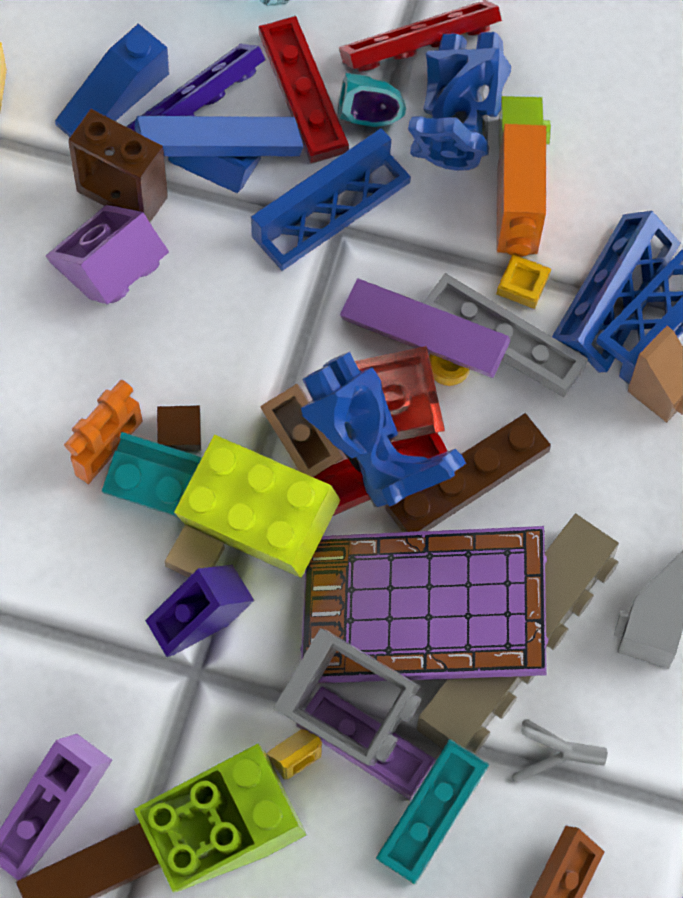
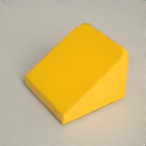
M302 729L269 750L267 755L284 780H288L321 758L322 741L317 735Z

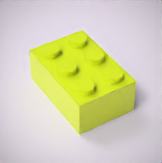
M214 434L174 513L184 524L224 542L226 545L302 578L340 499L331 485Z

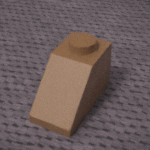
M668 326L639 354L628 388V392L666 423L677 412L683 415V346L675 332Z
M295 384L261 405L260 408L298 470L314 477L342 460L343 457L338 448L302 416L301 408L310 401L301 386Z

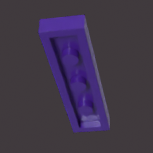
M240 43L141 116H195L194 112L202 106L211 105L221 100L226 94L224 90L232 84L243 82L256 73L255 67L264 62L266 58L259 46ZM136 120L126 127L135 131Z

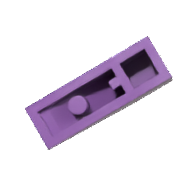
M78 734L55 740L0 828V867L17 880L27 877L88 800L113 760Z

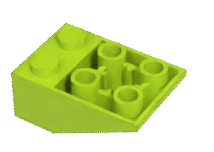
M258 743L134 808L173 893L265 858L307 836L268 755Z

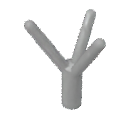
M525 719L522 722V735L560 751V753L513 774L512 780L514 782L522 781L567 760L604 766L607 761L608 751L605 747L567 742L529 719Z

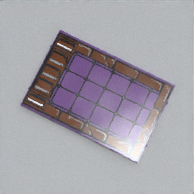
M544 526L322 536L305 570L302 646L300 647L301 660L319 629L322 628L410 680L547 675L546 644L548 643V638L546 636L545 563L547 562V557L545 556ZM336 651L318 683L387 680Z

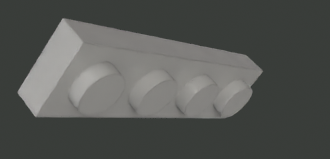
M446 273L423 302L429 306L508 335L511 342L502 360L562 397H565L587 365L588 358Z

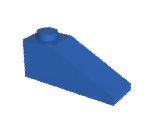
M137 24L109 48L56 118L55 125L70 137L90 109L117 121L170 74L167 46L140 24Z

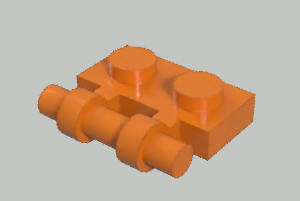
M120 380L112 390L107 389L97 399L99 405L86 419L81 418L74 425L72 436L64 444L65 448L71 453L70 458L75 475L87 484H90L113 457L115 450L117 451L121 432L132 435L143 422L139 402L130 397L133 388L123 380Z

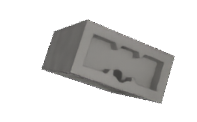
M320 628L275 704L274 709L367 766H375L378 759L385 762L395 748L398 738L393 736V733L400 721L409 722L422 700V698L416 695L421 686L338 636ZM336 651L402 689L368 748L303 709Z

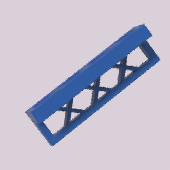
M382 128L251 216V237L281 271L291 266L411 182V176L390 154L392 139ZM383 165L395 177L388 184L369 183L370 174ZM346 190L363 192L362 201L356 206L337 205L338 196ZM314 212L331 214L330 223L324 228L305 227L306 218ZM282 234L299 236L297 246L284 255L272 243L273 240Z
M653 211L623 214L552 336L588 358V362L598 373L608 372L615 357L605 349L600 354L591 344L599 330H605L615 319L613 305L616 300L622 297L623 308L625 309L672 260L681 244ZM655 234L664 246L657 258L652 259L651 240ZM637 265H641L642 284L638 290L634 291L632 273ZM636 314L630 320H636ZM619 330L612 339L623 346L631 330Z
M683 249L597 337L596 343L622 363L619 377L628 384H630L639 354L666 326L670 327L678 338L683 333V291L670 292L668 282L672 275H683ZM662 287L663 292H657ZM678 301L673 307L671 306V302ZM650 302H664L665 315L661 319L643 320L642 306ZM636 314V320H630ZM644 329H651V330L645 335ZM619 330L638 331L639 342L630 352L612 339Z

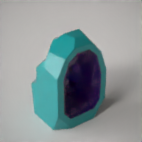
M345 73L338 101V115L340 119L354 124L380 127L392 125L405 116L406 104L399 90L387 82L375 80L369 76Z

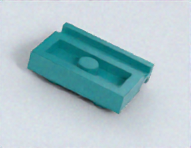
M121 432L120 442L117 451L115 450L101 492L178 517L174 511L202 457Z

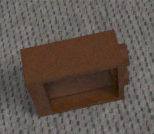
M90 109L68 139L76 191L103 206L110 205L143 212L148 221L151 222L168 198L163 146ZM107 150H110V151H112L114 154H113V155H107L105 152H106ZM113 193H119L120 197L112 198L111 195Z

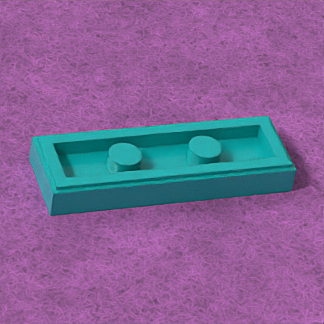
M449 740L375 859L411 883L417 884L490 764L453 740Z

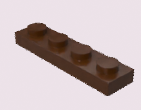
M524 413L463 452L461 455L466 464L454 471L455 475L451 479L411 494L392 506L385 505V510L402 532L428 531L549 453L551 444L529 416Z

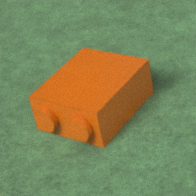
M504 124L497 166L496 253H508L511 256L514 254L519 257L538 254L546 217V125Z

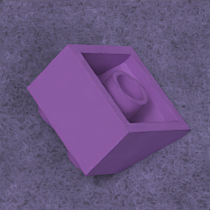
M105 205L45 256L87 298L108 305L125 297L129 292L128 287L138 278L153 273L159 267V261L169 251L143 212Z

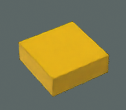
M512 254L498 285L496 295L535 309L549 279L551 268Z

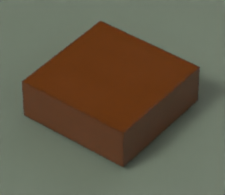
M200 405L157 406V443L181 451H201Z

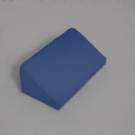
M168 156V161L234 193H238L246 184L262 156Z

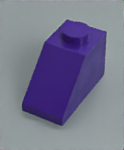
M233 564L198 568L145 621L165 656L170 657L227 627L254 602V599Z

